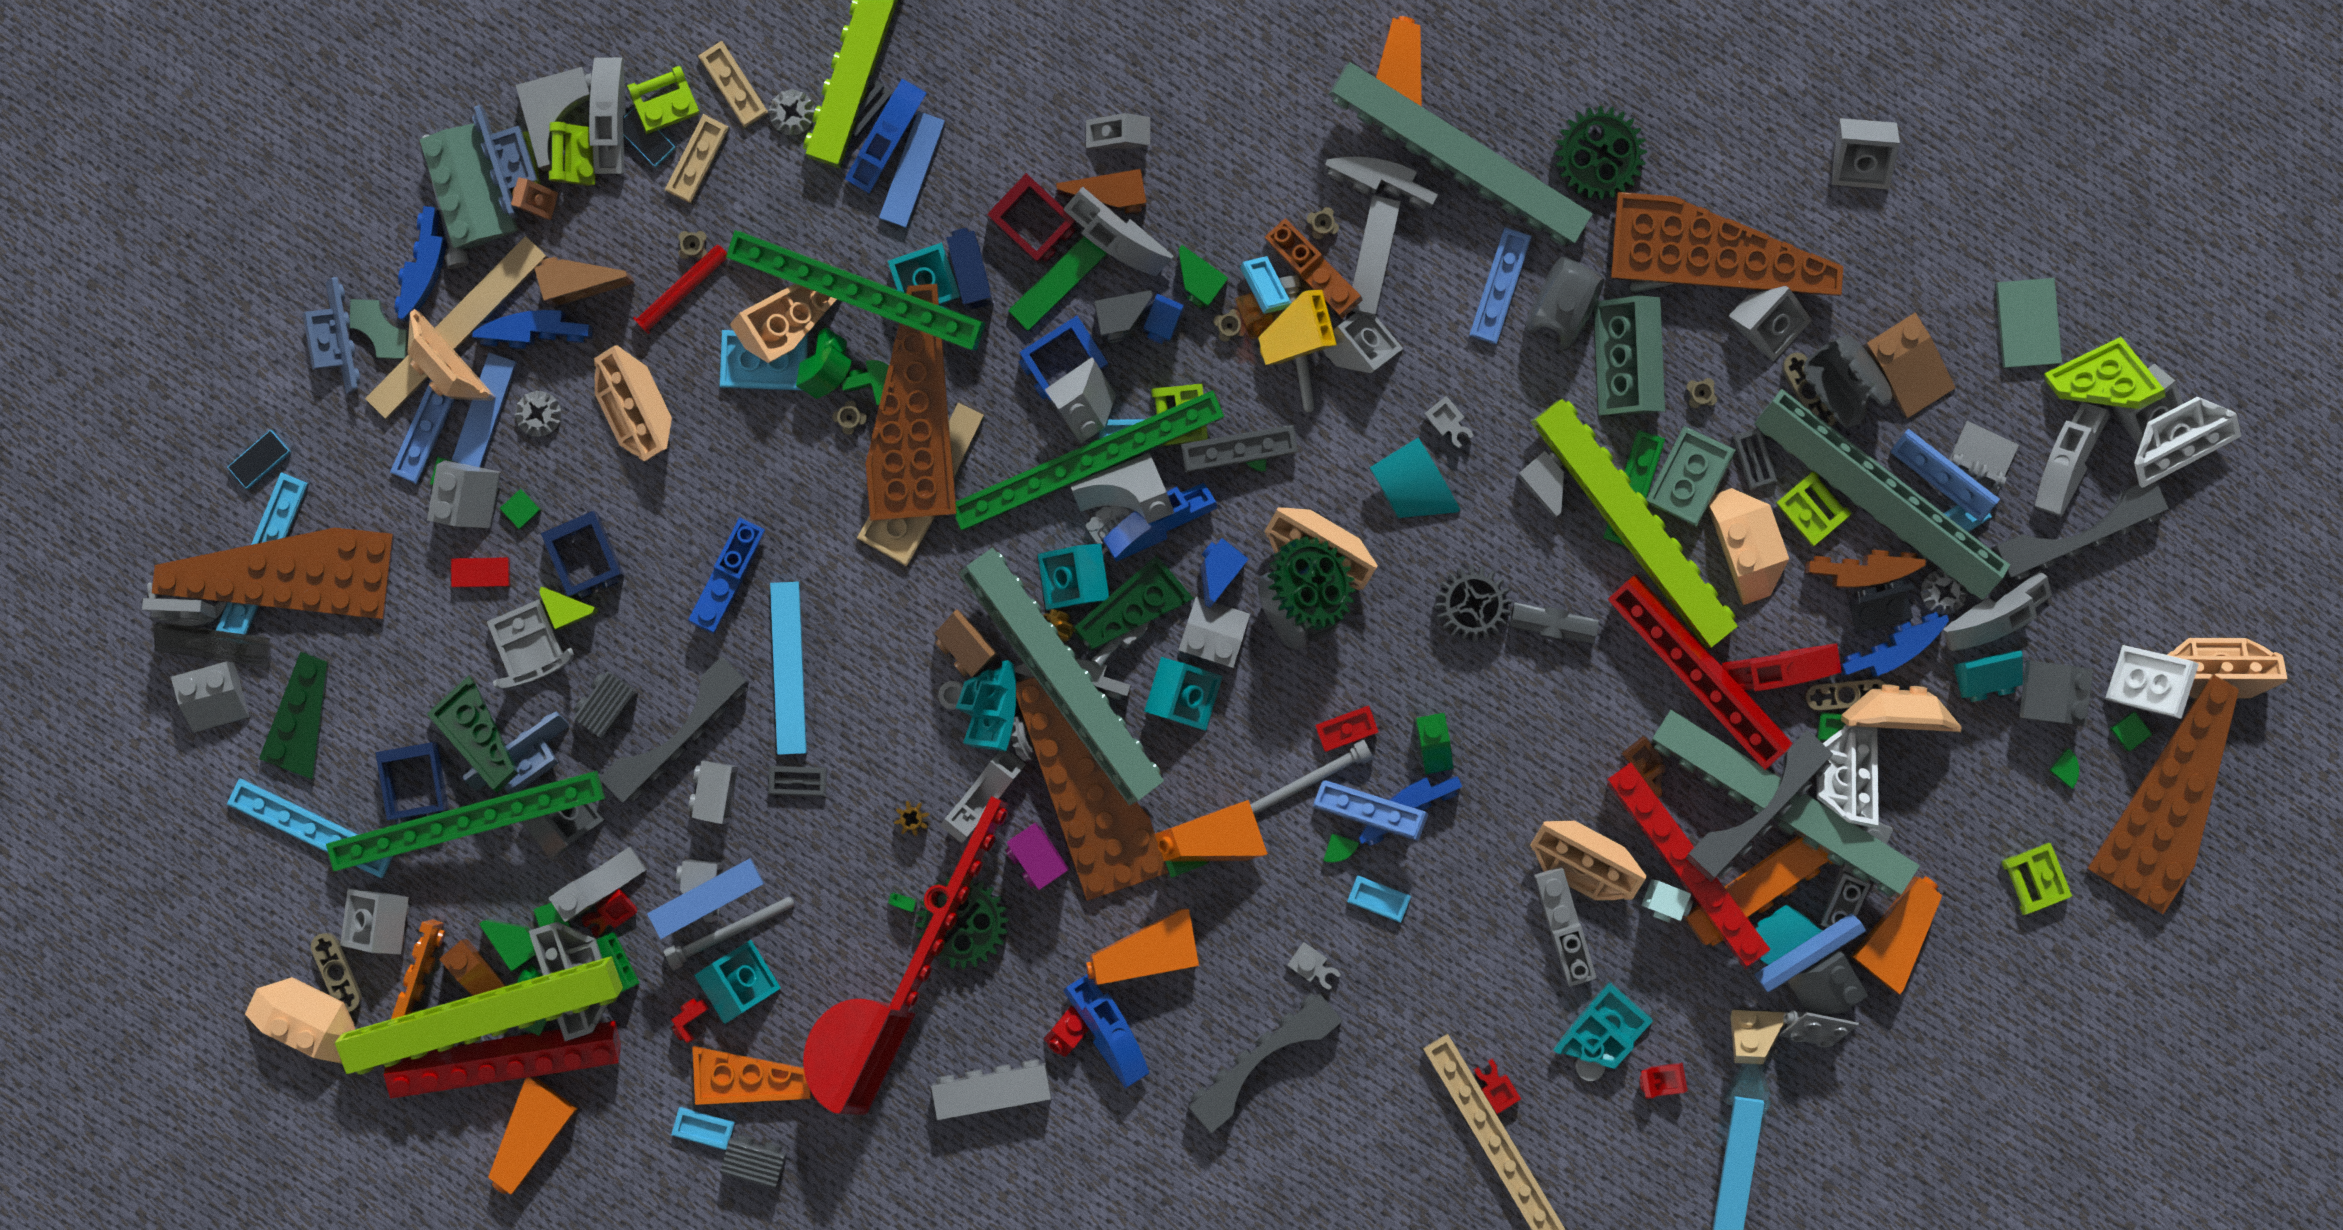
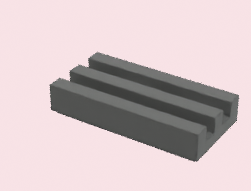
M872 75L868 77L869 82L866 90L872 85L875 88L859 105V112L857 117L854 118L853 123L880 91L883 95L851 132L856 138L874 119L893 94Z
M1760 428L1732 436L1749 491L1778 482ZM1755 435L1769 479L1764 480L1750 436ZM1741 439H1745L1758 480L1756 483L1753 481Z
M769 766L768 795L826 796L827 768ZM775 772L821 773L820 779L775 777ZM775 783L820 785V790L775 789Z

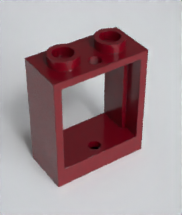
M1027 173L987 213L988 219L1037 265L1042 260L1045 263L1048 262L1057 252L1054 247L1061 240L1064 242L1068 241L1077 230L1074 228L1077 224L1076 220L1063 210L1064 208ZM1030 190L1036 193L1064 220V223L1037 251L1003 220Z

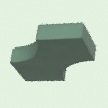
M351 299L350 328L360 330L369 336L375 346L376 357L405 359L407 357L408 331L398 329L387 321L382 312L381 301Z

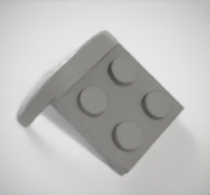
M150 582L147 584L149 598H143L142 610L151 613L152 618H159V621H166L183 627H199L217 620L224 612L227 602L219 601L213 606L201 600L159 599L157 594H152L153 583Z
M540 599L487 621L509 677L494 680L493 685L495 688L505 689L530 683L563 668L574 657L572 648L567 649L563 653Z

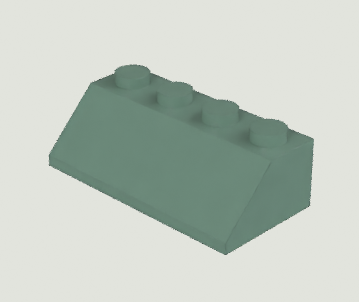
M474 124L445 129L420 139L453 248L472 249L518 231L515 219L510 217L508 213L504 214L499 202L502 192L500 186H495L490 174V170L494 169L491 158L486 159L483 153L481 143L485 142L482 131L478 132Z
M1632 296L1597 301L1594 307L1598 415H1632L1665 412L1660 297Z

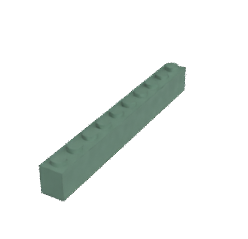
M1351 62L1345 65L1328 94L1334 98L1332 102L1344 110H1347L1349 107L1358 113L1356 117L1368 125L1374 123L1381 127V133L1394 141L1397 138L1406 143L1405 148L1418 156L1421 153L1431 159L1429 161L1431 165L1442 171L1445 168L1455 174L1454 179L1466 186L1469 183L1479 189L1478 194L1490 201L1493 199L1498 200L1503 204L1502 209L1514 216H1517V214L1522 215L1527 219L1526 223L1530 227L1541 231V229L1546 230L1551 234L1550 238L1562 246H1565L1566 243L1569 245L1574 244L1592 216V213Z
M1783 389L1776 394L1754 424L1760 428L1763 434L1772 437L1788 453L1794 454L1810 470L1820 474L1832 487L1839 489L1847 495L1855 505L1864 508L1873 515L1877 522L1886 525L1902 541L1908 542L1924 558L1931 560L1939 566L1946 575L1960 582L1969 593L1983 600L2003 579L2010 566L2009 563Z
M992 547L962 569L958 574L1129 806L1134 804L1164 782L1158 766L1149 761L1143 753L1144 748L1141 743L1129 734L1125 721L1113 712L1108 698L1093 685L1091 675L1077 663L1072 649L1064 645L1060 640L1055 626L1046 621L1041 614L1039 604L1034 599H1030L1024 591L1022 581L1017 576H1013L1008 569L1005 558Z
M1670 710L1652 738L1651 743L1655 745L1654 750L1667 758L1670 755L1680 760L1678 764L1691 773L1696 770L1704 775L1703 780L1714 788H1718L1720 785L1728 790V796L1740 804H1743L1745 801L1754 807L1752 811L1755 814L1761 812L1768 805L1779 787L1780 777L1767 769L1764 770L1756 762ZM1805 793L1802 797L1796 794L1789 801L1793 806L1781 818L1778 815L1773 818L1779 822L1777 825L1779 829L1789 835L1795 832L1804 838L1802 840L1803 844L1815 851L1818 848L1828 853L1827 858L1841 867L1843 864L1853 869L1852 874L1864 882H1867L1868 879L1879 885L1877 887L1878 891L1890 898L1893 895L1898 898L1902 895L1920 866L1855 824L1848 823L1837 813Z

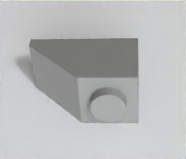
M1123 113L1086 120L1087 149H1133L1150 146V117Z
M1544 451L1518 473L1517 476L1555 518L1561 513L1564 472L1560 467L1563 464L1554 453L1548 455Z

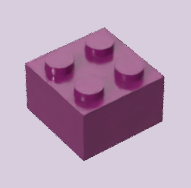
M1038 822L1033 823L1006 842L1009 846L1005 850L1014 864L1021 863L1025 869L1022 876L1031 888L1036 885L1038 890H1040L1069 870Z

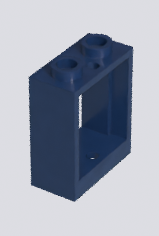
M968 228L952 231V236L946 237L965 310L968 311L994 304L975 231L969 232Z
M591 511L541 533L568 597L576 596L577 600L586 598L593 594V588L600 585L604 589L619 583L618 578L624 575L598 512ZM593 527L611 570L573 586L555 543Z
M438 742L375 752L387 820H396V824L413 820V816L424 814V817L449 810ZM429 755L437 804L399 811L390 762Z

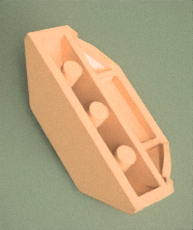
M416 309L411 311L408 354L413 360L410 364L421 376L426 373L432 380L429 386L440 397L444 394L451 399L492 401L495 398L493 393L421 312Z
M617 345L595 357V396L619 445L630 453L639 456L643 461H647L667 449L672 417L648 367Z
M1732 488L1714 494L1708 510L1742 605L1771 596L1789 561V556L1771 506Z
M1278 507L1264 531L1266 536L1269 537L1275 553L1281 551L1280 547L1296 538L1299 540L1307 536L1311 540L1318 537L1319 544L1328 541V550L1336 547L1337 553L1335 556L1337 558L1345 557L1342 562L1343 567H1351L1346 574L1355 579L1349 583V586L1356 590H1363L1378 566L1358 537L1309 509Z
M2188 638L2173 652L2171 651L2167 654L2199 664L2189 696L2192 698L2198 697L2212 673L2239 689L2237 698H2252L2287 681L2283 655L2277 652L2273 653L2266 647L2247 638Z
M1882 685V689L1872 688L1841 715V721L1848 726L1961 732V725L1940 700L1927 692V688L1920 686H1910V691L1899 690V686Z
M1575 820L1543 822L1530 845L1532 850L1535 851L1544 872L1562 866L1568 886L1596 901L1623 898L1625 900H1632L1646 879L1645 873L1624 846Z
M293 977L257 988L245 1013L262 1033L313 1058L341 1064L342 1061L335 1042L342 1033L355 1030L354 1023L344 1002Z

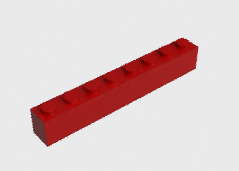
M1637 574L1631 577L1607 599L1764 770L1791 747L1793 743Z
M1630 762L1609 777L1607 780L1608 786L1686 891L1691 894L1692 899L1746 970L1766 956L1771 949L1719 879L1716 877L1710 882L1686 859L1694 846L1634 765Z
M610 1021L598 1023L592 1033L567 1041L564 1040L561 1029L541 1032L540 1036L532 1033L482 1041V1043L462 1044L442 1052L434 1049L427 1051L428 1053L421 1058L411 1059V1057H406L393 1066L385 1067L383 1075L389 1097L392 1099L619 1063L621 1043L616 1022Z

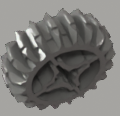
M1469 565L1467 575H1465L1464 570L1460 567L1457 569L1459 578L1456 579L1452 573H1449L1447 577L1451 584L1449 585L1443 581L1439 584L1446 592H1436L1435 597L1443 599V603L1434 604V608H1443L1444 613L1438 614L1436 617L1438 620L1447 618L1448 622L1443 624L1442 628L1446 630L1452 625L1454 627L1450 634L1452 637H1455L1461 631L1463 632L1461 641L1465 642L1468 634H1472V641L1476 643L1479 639L1478 633H1481L1486 641L1489 639L1487 630L1490 629L1493 634L1497 635L1499 630L1495 624L1498 623L1501 626H1506L1507 624L1500 617L1501 614L1505 616L1511 615V611L1503 609V605L1512 604V600H1503L1502 596L1508 594L1510 590L1505 588L1500 591L1498 586L1504 583V579L1500 578L1493 582L1492 579L1496 574L1493 570L1486 577L1484 576V566L1479 568L1478 574H1474V566ZM1469 580L1480 581L1486 584L1493 592L1485 595L1477 594L1470 585ZM1461 584L1464 595L1461 604L1450 608L1452 592ZM1469 596H1472L1474 600L1487 598L1486 601L1481 602V605L1477 606L1479 608L1477 613L1474 612L1473 608L1460 610V607L1465 606L1466 602H1469L1467 599ZM1496 600L1495 614L1486 624L1483 607L1485 604ZM1468 613L1472 616L1478 628L1464 626L1454 616Z

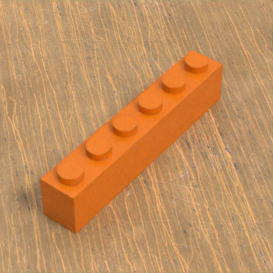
M1798 835L1724 888L1750 921L1748 916L1757 910L1759 913H1762L1774 904L1772 900L1780 894L1785 897L1797 889L1796 883L1801 879L1810 880L1821 872L1819 867L1828 861L1830 864H1833L1827 858L1828 853L1820 848L1817 851L1809 848L1802 843L1804 838ZM1698 906L1691 909L1687 917L1684 916L1702 944L1708 945L1711 943L1714 946L1723 940Z

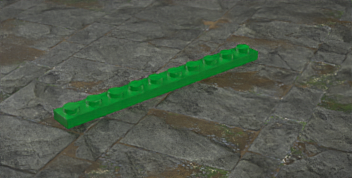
M734 230L726 258L970 350L977 351L986 324L741 231Z
M1212 390L956 501L957 514H955L960 529L962 531L967 530L1074 482L1225 418Z
M593 771L327 843L326 847L334 872L605 799L598 771Z

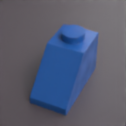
M1157 294L1144 326V332L1148 333L1147 338L1158 344H1163L1164 341L1170 343L1184 312V305Z
M1223 538L1217 544L1211 542L1201 554L1205 558L1200 565L1205 605L1209 609L1249 560Z

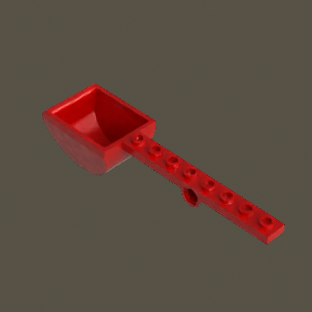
M993 796L990 797L948 886L934 885L926 891L924 904L934 915L891 1003L868 999L846 1000L828 1009L812 1027L804 1048V1074L813 1096L828 1110L837 1114L866 1115L916 1014L910 1011L909 1008L912 1009L919 998L918 990L922 982H926L931 974L932 967L930 965L934 957L938 956L944 947L945 941L943 938L947 930H951L957 920V914L955 913L960 903L963 904L970 893L969 884L972 878H976L982 869L983 863L981 860L985 851L988 852L994 844V833L998 825H1002L1007 817L1008 810L1006 808L1008 803ZM945 893L947 902L945 906L939 908L937 898L940 894Z

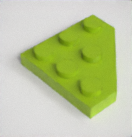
M2122 337L2044 373L2045 381L2059 399L2141 409L2166 397L2165 389Z

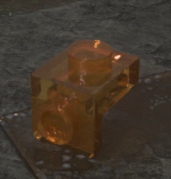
M1253 292L1235 298L1249 338L1259 337L1274 322L1272 313L1263 314Z

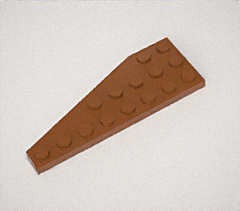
M1617 193L1610 279L1764 291L1787 286L1792 293L1841 296L1844 268L1842 265L1813 253L1805 252L1793 247L1789 243L1769 237V235L1729 218L1726 219L1700 206L1697 207L1685 202V200L1676 196Z
M938 284L908 286L907 294L939 305ZM899 323L865 463L870 521L957 514L942 339Z
M334 527L157 564L154 567L152 594L384 619L394 534Z
M2213 673L2087 867L2092 872L2162 914L2165 913L2195 867L2239 692L2237 687Z
M1034 676L1016 682V697L1087 901L1167 874L1168 870L1158 849V842L1150 817L1144 809H1142L1138 802L1130 806L1127 804Z

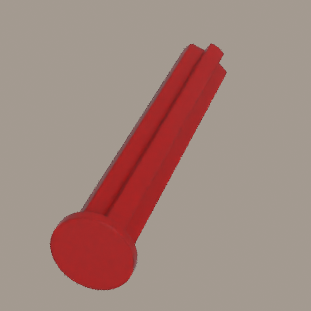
M720 245L713 247L638 318L634 316L633 319L649 335V330L727 259V252Z

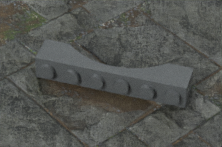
M2157 481L2143 488L2138 483L2122 490L2108 513L2093 527L2078 535L2053 540L2035 538L2023 534L1991 548L1994 553L2010 564L2004 578L2013 577L2017 581L2031 575L2029 569L2040 566L2042 570L2057 564L2056 558L2066 554L2067 558L2084 552L2082 546L2092 543L2093 547L2108 542L2110 540L2108 535L2118 531L2121 536L2136 529L2135 523L2142 520L2146 524L2162 518L2161 512L2169 508Z
M721 657L701 676L700 691L695 707L681 729L663 745L649 752L617 759L599 779L622 803H626L629 800L635 802L645 792L642 787L650 779L655 782L666 771L663 766L670 759L675 762L685 753L686 749L683 746L690 739L695 742L706 732V729L703 727L711 719L717 721L727 711L724 706L731 699L737 701L748 690L745 685L749 681L725 657Z
M1807 730L1784 755L1780 784L1768 805L1754 818L1739 826L1724 831L1709 832L1688 853L1686 859L1710 882L1716 877L1722 880L1732 870L1733 867L1730 865L1732 860L1736 856L1742 859L1752 849L1753 846L1750 842L1757 835L1762 838L1773 827L1769 822L1776 815L1781 818L1793 806L1789 801L1796 794L1802 797L1812 786L1809 780L1815 774L1821 777L1832 765L1828 760L1833 753Z
M1312 993L1306 996L1299 1003L1302 1007L1294 1015L1291 1012L1285 1014L1277 1022L1280 1026L1272 1034L1268 1030L1255 1041L1258 1046L1251 1052H1248L1247 1049L1242 1051L1233 1059L1236 1064L1230 1070L1221 1069L1211 1078L1214 1083L1206 1090L1200 1087L1189 1097L1192 1100L1189 1108L1210 1133H1213L1233 1115L1235 1102L1242 1084L1262 1059L1275 1050L1291 1043L1305 1040H1321L1343 1021L1320 993L1316 996Z

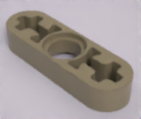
M1792 353L1784 359L1782 370L1798 401L1810 410L1808 405L1816 403L1820 400V397L1816 395L1814 399H1806L1802 395L1801 390L1803 385L1808 383L1807 380L1804 379L1797 385L1795 380L1799 379L1800 376L1796 370L1791 372L1789 366L1792 365L1791 359L1794 358L1796 362L1801 361L1803 366L1800 367V371L1804 376V364L1808 358L1802 353ZM1819 404L1822 412H1829L1830 416L1827 418V424L1833 426L1836 422L1834 413L1827 408L1826 404ZM1816 406L1810 410L1816 416L1819 415Z
M1873 679L1812 685L1805 691L1804 701L1812 710L1850 708L1860 699L1858 685H1862L1861 691L1871 690L1872 684H1876L1877 689H1882V685H1886V683ZM1845 686L1850 687L1854 692V698L1850 703H1843L1838 696L1840 689ZM1829 687L1834 688L1832 696L1835 705H1831L1832 699L1821 700L1820 706H1817L1816 701H1811L1810 697L1815 694L1816 689H1819L1820 694H1831Z
M322 933L315 936L311 942V951L330 996L341 1001L344 997L343 990L341 988L336 991L334 986L349 981L350 985L344 988L346 993L353 994L355 999L351 1001V1007H349L348 1003L344 1004L348 1012L356 1010L362 1002V995L337 937L331 933ZM322 938L325 942L330 941L332 943V946L328 948L331 957L337 954L339 959L331 960L324 964L323 959H328V955L325 950L320 951L318 949V946L322 944ZM334 964H338L344 969V976L339 981L333 980L329 975V969Z

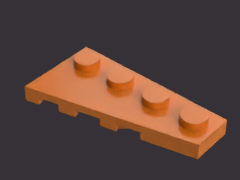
M432 919L421 923L419 931L423 932L424 936L414 945L412 956L416 961L415 964L410 965L405 973L403 986H406L407 989L406 992H400L391 1019L415 1013L412 1011L415 1001H420L426 986L422 984L425 974H430L435 964V958L432 957L436 946H441L445 937V931L442 930L443 922Z
M693 1046L695 1105L811 1099V1091L806 1082L803 1067Z

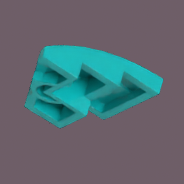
M1419 437L1369 467L1384 491L1383 495L1398 518L1457 513L1461 510Z
M1005 660L1002 662V667L994 671L988 669L978 677H972L964 682L956 705V709L972 716L963 742L964 744L974 748L1006 752L1011 737L1016 707V678L1012 662Z
M1785 905L1775 911L1772 916L1764 918L1757 923L1759 927L1755 929L1771 949L1760 960L1769 965L1823 930L1816 927L1805 915Z
M1608 982L1553 1048V1051L1558 1054L1563 1053L1574 1056L1583 1061L1600 1063L1602 1066L1615 1069L1633 1050L1634 1041L1653 1022V1019L1611 982Z

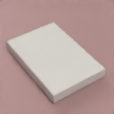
M2122 645L2105 699L2110 702L2181 719L2199 664L2182 658Z

